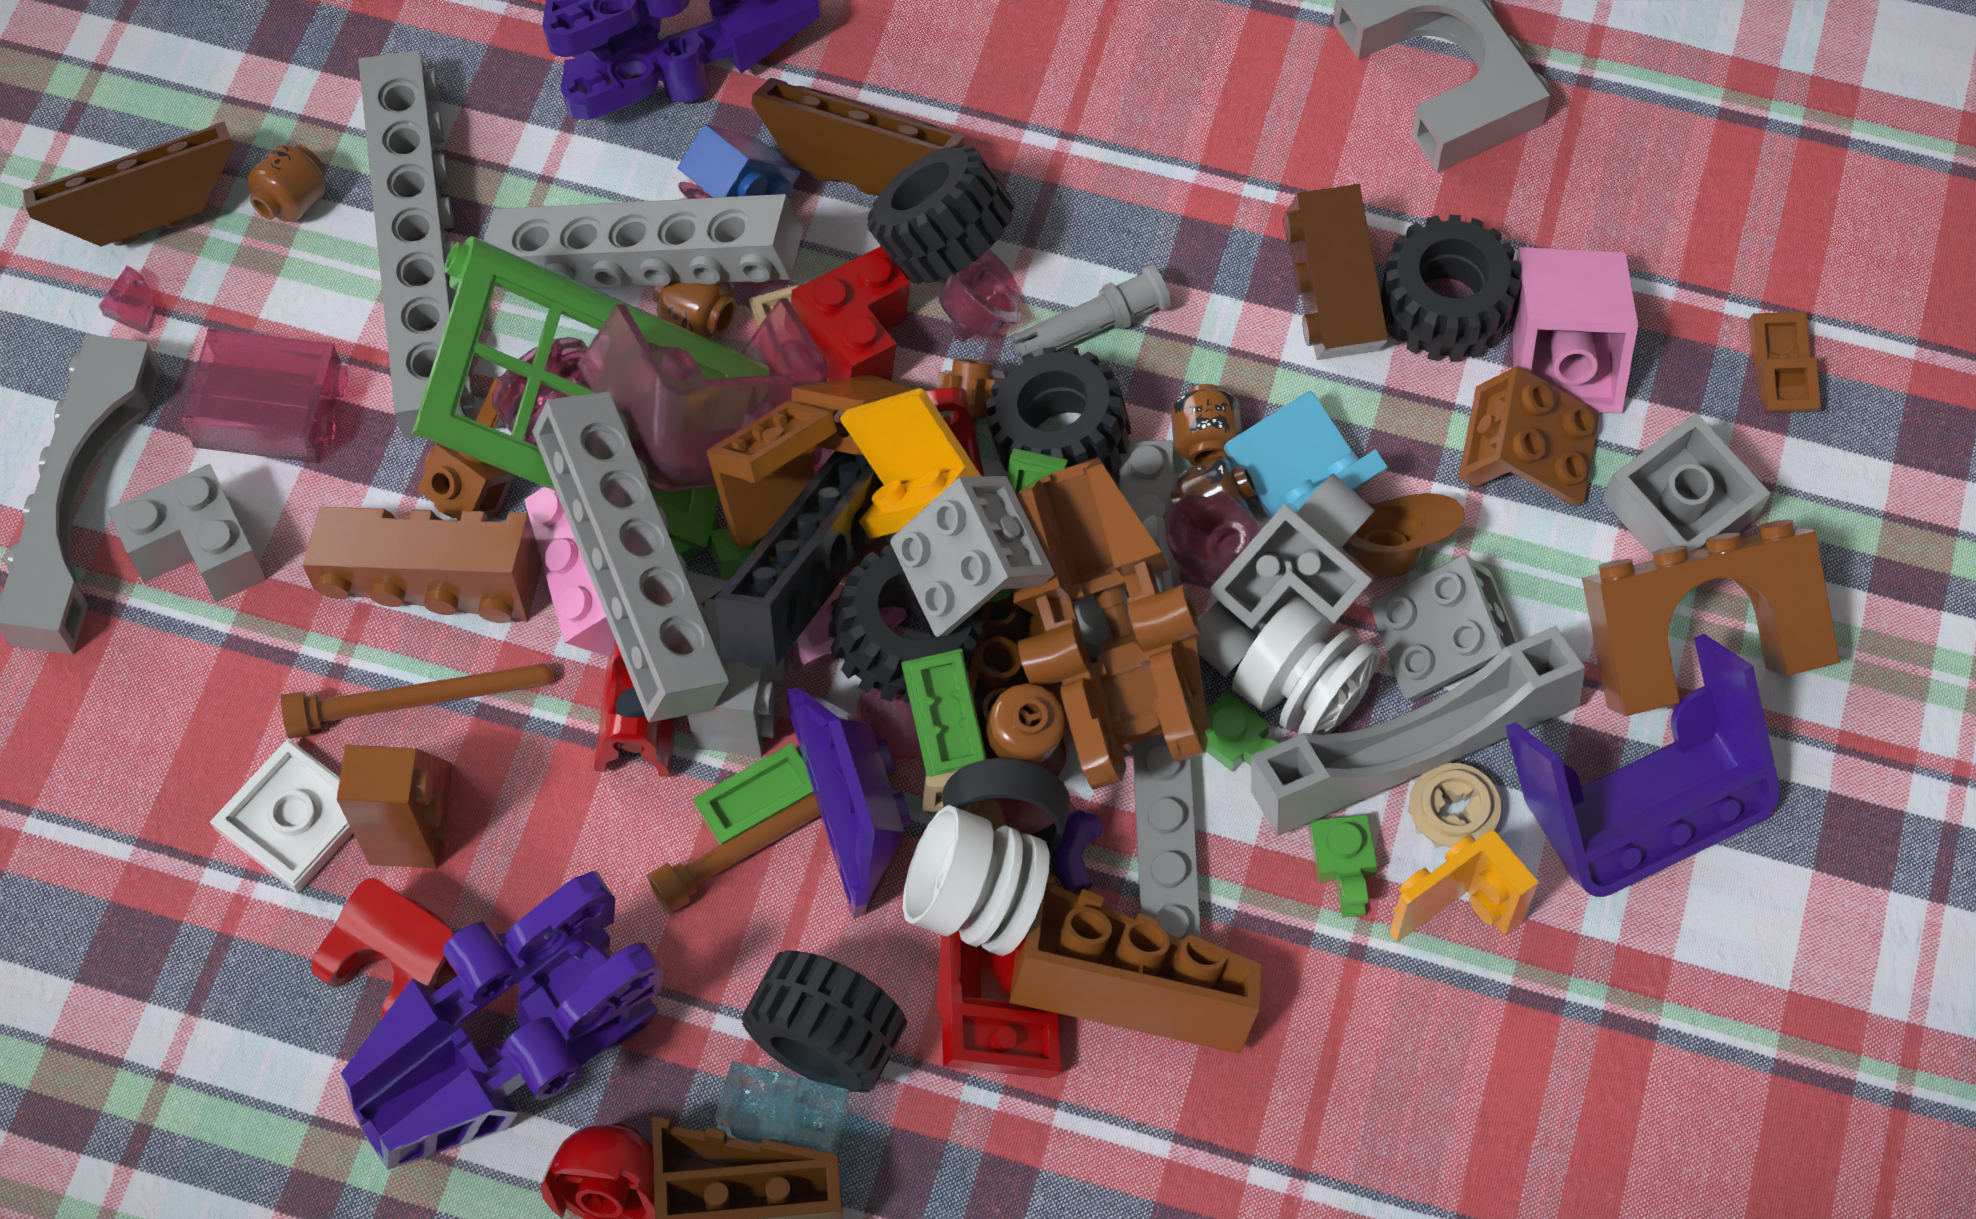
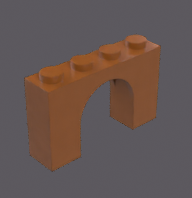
M1778 520L1760 525V534L1741 538L1740 533L1720 534L1707 538V547L1687 552L1686 546L1667 547L1652 552V561L1633 565L1632 559L1610 561L1598 566L1599 574L1583 577L1582 583L1607 708L1624 716H1630L1680 703L1668 643L1669 624L1673 612L1681 599L1699 584L1712 579L1730 578L1747 593L1754 607L1766 669L1789 676L1840 663L1816 531L1794 526L1793 520Z

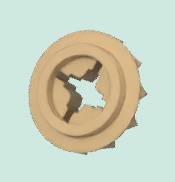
M1446 763L1423 773L1416 780L1410 793L1408 813L1412 816L1417 834L1425 835L1433 842L1435 848L1441 846L1452 848L1466 836L1472 835L1477 840L1492 828L1495 830L1501 815V800L1495 785L1484 773L1466 764ZM1442 795L1444 798L1448 797L1453 803L1460 802L1461 800L1465 802L1470 798L1463 812L1466 822L1460 820L1454 814L1438 818L1445 805Z

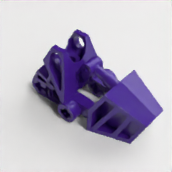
M546 0L542 26L551 53L560 57L573 56L575 58L564 61L561 92L568 115L573 119L591 120L650 96L658 88L659 81L663 82L665 93L672 101L690 102L699 99L710 88L705 64L729 57L741 74L818 19L821 16L820 0H709L708 4L713 21L669 35L662 40L658 38L657 34L660 32L661 19L684 11L690 0ZM640 75L638 78L626 80L627 77Z
M591 871L577 876L564 884L519 919L507 933L495 934L488 922L481 921L473 923L453 935L444 945L442 952L457 974V977L438 990L412 978L343 1069L341 1077L352 1113L387 1170L506 1130L518 1114V1111L508 1097L510 1093L526 1083L537 1100L553 1097L568 1088L579 1078L583 1071L582 1067L600 1054L622 1046L652 1022L658 1009L651 1000V997L661 992L663 968L644 942L627 946L611 957L613 952L610 949V937L604 928L614 923L616 898L598 871ZM514 984H518L521 988L518 993V1025L520 1028L499 1046L496 1047L492 1044L477 1053L471 1043V1037L462 1023L502 995Z

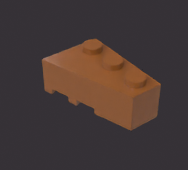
M345 744L336 800L369 865L438 868L440 849H448L451 840V817L445 814L452 770L451 762L417 748Z

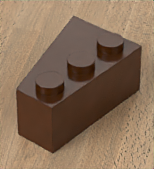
M1360 184L1296 193L1288 210L1284 212L1282 222L1293 262L1295 289L1297 294L1301 295L1305 314L1302 316V328L1306 345L1314 347L1317 360L1380 351L1387 342L1388 335Z
M652 1116L655 1219H844L842 1185L837 1154L763 1139L761 1144L727 1137L726 1131L707 1127L706 1132L671 1125L670 1119Z

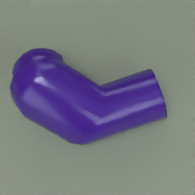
M1076 810L1068 814L1061 844L1051 855L1063 889L1079 895L1082 889L1089 890L1092 887L1082 854L1087 844L1094 843L1096 838H1099L1102 834V822L1099 816L1093 812Z

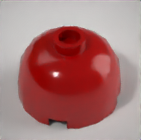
M624 1123L593 1125L577 1130L562 1142L550 1161L541 1183L542 1198L550 1209L562 1219L566 1209L583 1219H655L653 1145L637 1129Z

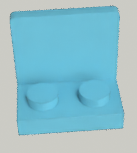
M1307 391L1224 445V451L1235 468L1244 465L1248 470L1256 487L1257 495H1255V498L1269 519L1287 501L1299 510L1332 473L1355 491L1388 468L1376 449L1361 459L1357 457L1312 391Z

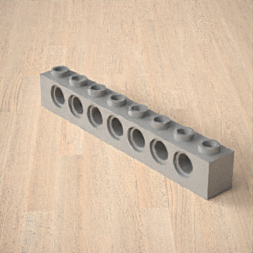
M420 50L358 58L394 412L404 439L421 437L413 434L412 431L429 377L424 376L432 370L457 291L449 285L451 275L444 273L447 257L455 241H447L445 229L454 228V217L450 198L442 197L441 186L449 184L445 154H437L436 143L444 142L443 124L440 112H432L431 101L440 99L435 69H425ZM424 237V238L421 239V240L412 241V240H414V239H416V238ZM430 281L425 285L415 286L420 282ZM435 326L431 330L420 331L424 327ZM470 376L466 378L456 411L457 414L467 417L466 409L475 408Z

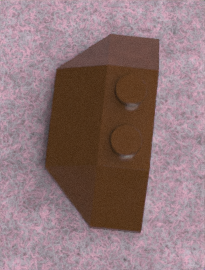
M775 78L768 79L752 95L751 104L790 164L808 171L810 176L819 180H839L856 185L859 191L868 195H880L893 178L918 159L944 147L948 148L964 143L965 135L952 131L949 132L947 129L835 94L805 86H794L786 81Z
M225 121L63 178L22 190L29 217L100 247L111 243L116 246L130 244L141 238L143 232L160 226L175 228L184 225L193 218L194 214L203 211L234 149Z

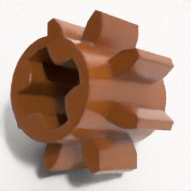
M954 358L952 371L938 372L937 389L953 387L964 389L967 394L972 417L987 418V399L993 398L991 387L995 380H1005V378H997L992 375V362Z

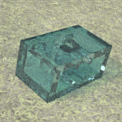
M732 1061L715 1120L718 1130L726 1131L727 1137L760 1144L763 1139L837 1154L839 1158L852 1108L848 1089Z

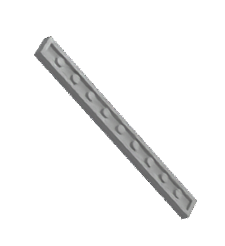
M1172 440L1130 441L1127 454H1119L1122 462L1118 467L1119 490L1141 522L1152 515L1164 518L1172 586L1174 588L1181 584L1177 514L1171 499V492L1175 490ZM1162 733L1140 741L1132 749L1140 913L1159 920V926L1166 933L1184 940L1189 934L1201 938L1191 758L1175 762Z

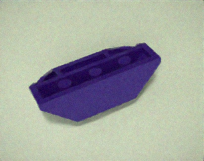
M800 687L787 690L786 706L852 917L853 919L865 915L902 846L905 835L904 827L911 825L908 806L902 792L892 793L887 773L894 772L890 750L885 739L876 741L871 724Z

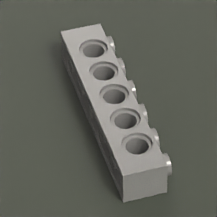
M779 194L493 209L483 241L588 287L617 288L621 286H665L670 281L689 284H715L720 282L791 280L804 228L787 195ZM495 286L498 291H507V290H504V289H502V288H500V287Z
M610 391L548 399L532 432L648 723L711 711L729 683L728 666L726 660H722L721 653L716 651L708 631V619L705 609L700 603L696 602L687 581L686 563L681 555L676 554L668 534L666 515L663 509L656 505L648 486L646 466L641 459H637L629 440V429L625 416L617 411Z

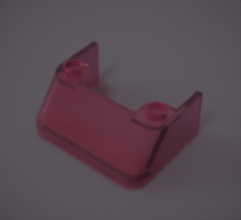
M788 298L778 299L741 352L746 356L767 364L769 367V375L705 379L695 359L687 351L669 346L650 347L625 304H616L577 363L594 393L610 391L617 411L621 412L627 420L629 440L637 459H641L646 466L648 482L657 488L667 491L717 487L706 450L786 401H791L792 387L828 381V365L824 356L811 338ZM817 447L815 451L809 454L813 469L822 458L823 448Z

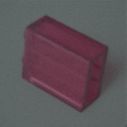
M208 328L181 422L194 448L320 463L324 444H331L334 438L336 418L333 411L337 397L342 398L346 393L348 369L341 364L335 345L332 343Z

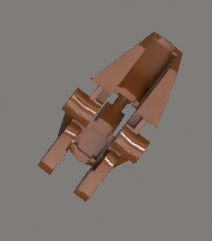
M1099 457L1035 479L1016 493V496L1055 575L1041 587L1014 588V603L1034 615L1040 614L1045 628L1043 633L1019 640L1018 650L1030 684L1045 687L1046 690L1055 695L1062 705L1063 711L1067 715L1082 770L1092 790L1122 781L1127 767L1124 760L1127 752L1134 749V746L1140 741L1155 735L1164 734L1175 762L1206 753L1208 737L1205 730L1209 729L1196 642V636L1201 634V629L1185 585H1180L1159 592L1154 574L1169 570L1170 568L1161 550L1119 490ZM1125 584L1129 594V598H1127L1126 592L1123 587V585ZM1091 594L1095 597L1098 609L1104 610L1113 636L1103 641L1097 657L1098 661L1094 663L1090 661L1073 602L1084 599Z

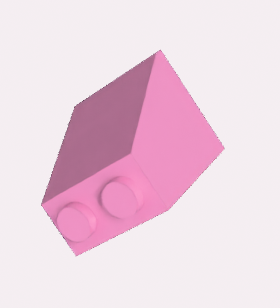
M1519 247L1517 261H1519L1521 268L1519 277L1521 282L1513 310V368L1519 366L1600 413L1622 414L1638 329L1626 252Z

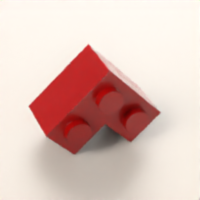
M880 246L793 289L788 328L815 363L819 364L829 381L869 374L891 381L897 343L887 330L905 321L911 283Z

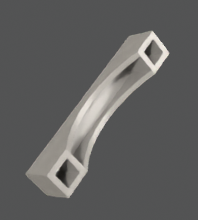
M86 334L80 353L74 354L69 366L70 384L65 400L61 399L56 405L54 413L55 431L50 446L44 447L39 459L40 478L35 493L30 494L25 501L23 510L25 524L19 542L13 543L10 548L7 562L9 574L3 591H0V633L9 646L74 654L88 609V603L78 586L71 559V527L75 507L88 475L103 453L127 429L148 414L161 372V368L148 342Z
M1556 626L1505 647L1489 663L1460 685L1434 701L1403 716L1376 726L1346 733L1325 735L1302 733L1251 755V793L1277 836L1502 740L1508 737L1506 725L1517 722L1524 729H1527L1580 706L1585 666Z

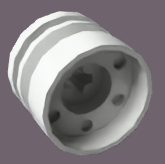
M1298 595L1288 601L1273 616L1252 643L1233 678L1232 689L1263 712L1271 710L1286 697L1288 699L1280 716V725L1289 731L1300 725L1298 735L1302 733L1330 734L1347 719L1364 696L1369 686V681L1379 664L1381 652L1368 642L1356 648L1359 636L1349 628L1339 633L1326 644L1333 623L1304 597Z
M950 805L938 811L925 829L909 866L903 895L905 920L915 926L944 936H949L959 929L961 940L975 947L982 944V948L1000 956L1013 952L1030 929L1044 896L1049 874L1050 854L1046 841L1026 833L1020 835L1019 831L1005 825L993 832L990 820Z

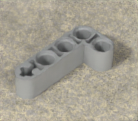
M1334 473L1321 484L1299 509L1305 517L1340 547L1350 539L1375 511ZM1289 586L1252 629L1219 600L1216 601L1199 620L1201 634L1196 636L1198 654L1225 678L1246 655L1250 646L1266 624L1288 601L1298 596L1299 593Z

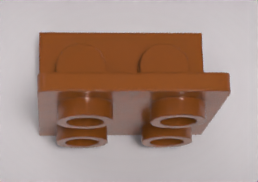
M1516 366L1476 386L1458 479L1473 487H1477L1503 474L1512 472L1566 503L1577 506L1585 501L1599 413L1580 400L1525 369Z
M786 401L706 450L734 546L744 549L767 535L815 476L809 454L817 449L818 443L837 432L831 411Z

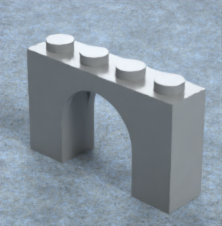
M1336 0L1333 24L1358 60L1400 41L1417 36H1434L1449 40L1464 49L1473 59L1478 73L1471 80L1416 105L1411 136L1437 173L1543 125L1550 99L1547 82L1542 75L1534 73L1523 58L1519 43L1513 36H1507L1496 21L1494 10L1487 0Z

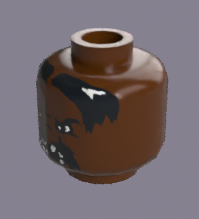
M1215 456L1182 471L1177 477V489L1171 492V499L1176 513L1187 531L1196 529L1203 536H1213L1249 518L1251 513L1249 498L1257 495V491L1244 465L1235 468L1227 458Z

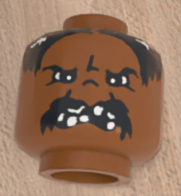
M1200 384L1190 388L1188 393L1178 398L1172 406L1173 443L1177 454L1188 460L1193 466L1215 456H1222L1230 461V458L1224 451V445L1243 432L1241 408L1236 397L1227 391L1220 390L1216 385Z

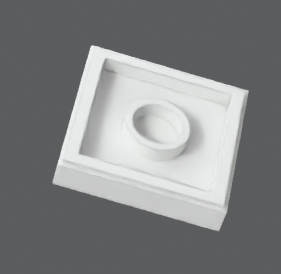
M287 739L210 821L214 830L297 894L353 834L336 800L340 777L290 739Z

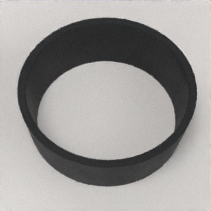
M987 759L974 762L959 769L946 782L942 794L943 808L950 805L962 810L974 802L990 798L1022 800L1039 807L1054 821L1047 828L1029 835L1046 841L1050 853L1049 856L1061 844L1070 808V795L1064 783L1046 768L1018 759Z

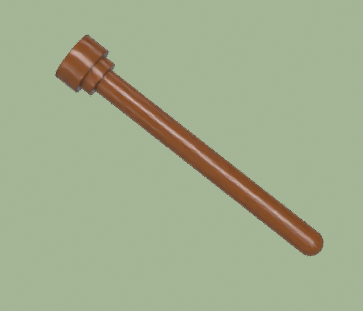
M541 663L318 700L317 695L306 696L305 691L281 694L283 722L288 739L312 735V729L322 728V722L545 686L554 680L555 672L549 664Z
M892 757L893 766H894V772H895L896 762H895L894 758ZM894 772L887 773V777L892 775ZM814 793L685 866L681 862L674 866L666 863L648 873V882L664 910L671 914L689 904V896L697 892V885L820 816Z

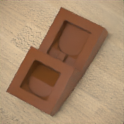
M1806 312L1753 313L1748 319L1755 376L1764 413L1819 412L1821 401L1817 358L1810 357Z

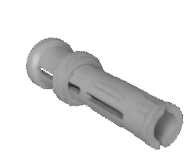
M1149 264L1143 267L1142 274L1118 285H1114L1112 282L1103 285L1102 289L1099 290L1098 297L1019 333L1010 335L1011 342L1017 357L1020 355L1024 356L1030 352L1036 357L1044 354L1043 348L1055 347L1057 351L1110 326L1116 329H1124L1131 325V319L1157 307L1160 310L1168 309L1171 307L1170 295L1157 268L1153 264Z

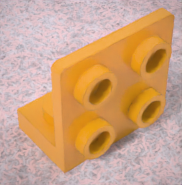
M922 388L848 409L840 417V421L884 484L873 494L872 506L859 520V523L870 539L899 532L959 477H982Z
M1493 828L1477 840L1472 835L1466 836L1446 853L1445 859L1447 861L1431 873L1427 868L1420 869L1399 888L1401 895L1398 904L1393 909L1395 915L1389 934L1396 943L1468 892L1470 904L1479 918L1488 925L1494 923L1505 936L1523 923L1539 882Z

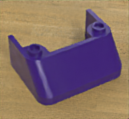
M1704 633L1694 637L1705 686L1685 695L1680 700V703L1676 704L1671 715L1674 743L1581 786L1575 770L1563 762L1557 753L1517 722L1505 726L1527 806L1573 881L1592 896H1609L1764 821L1773 813L1779 802L1780 786L1754 666Z

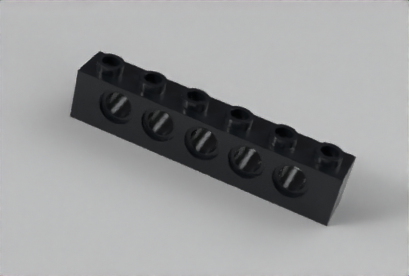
M834 451L715 597L722 660L743 662L754 668L777 667L873 540L865 532L859 520L872 506L873 494L884 484L864 455Z

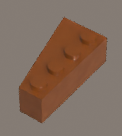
M320 506L303 567L313 589L330 598L345 599L348 595L371 598L374 602L388 607H399L402 603L425 606L431 612L441 615H453L458 611L478 614L483 619L494 623H508L510 620L528 622L542 568V561L528 513L509 512L506 522H486L487 515L484 512L463 511L460 521L441 519L432 510L412 509L411 513L405 516V519H395L394 515L384 508Z
M1048 874L1044 896L1037 915L1025 938L1016 947L1010 1003L1238 1054L1241 1053L1260 1007L1262 964L1192 934H1189L1184 940L1166 933L1159 926V920L1138 912L1136 919L1102 906L1105 898L1085 889H1082L1080 895H1076L1053 885L1056 877Z

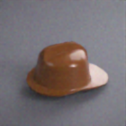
M1432 493L1407 495L1369 504L1375 511L1345 544L1348 545L1349 555L1372 575L1378 577L1405 575L1415 568L1420 558L1425 554L1428 545L1446 540L1461 529L1465 521L1464 507L1456 499L1443 494Z

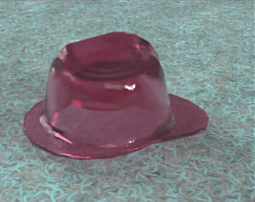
M988 250L966 268L947 277L940 291L939 303L951 319L955 338L960 342L968 340L973 335L986 339L994 336L1009 323L1016 325L1021 322L1016 281L1007 266L991 250Z

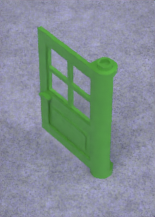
M474 236L469 237L464 244L456 242L447 257L444 273L451 275L449 285L457 291L412 433L556 491L539 447L523 441L540 383L570 396L610 391L617 411L621 412L627 420L629 440L636 457L641 459L646 466L648 486L655 503L663 509L666 515L669 537L696 549H705L720 498L706 450L736 433L739 429L743 413H750L759 403L768 382L769 367L767 364ZM495 286L549 309L532 365L478 342ZM561 314L614 337L598 392L545 371ZM473 356L528 378L511 435L456 413Z

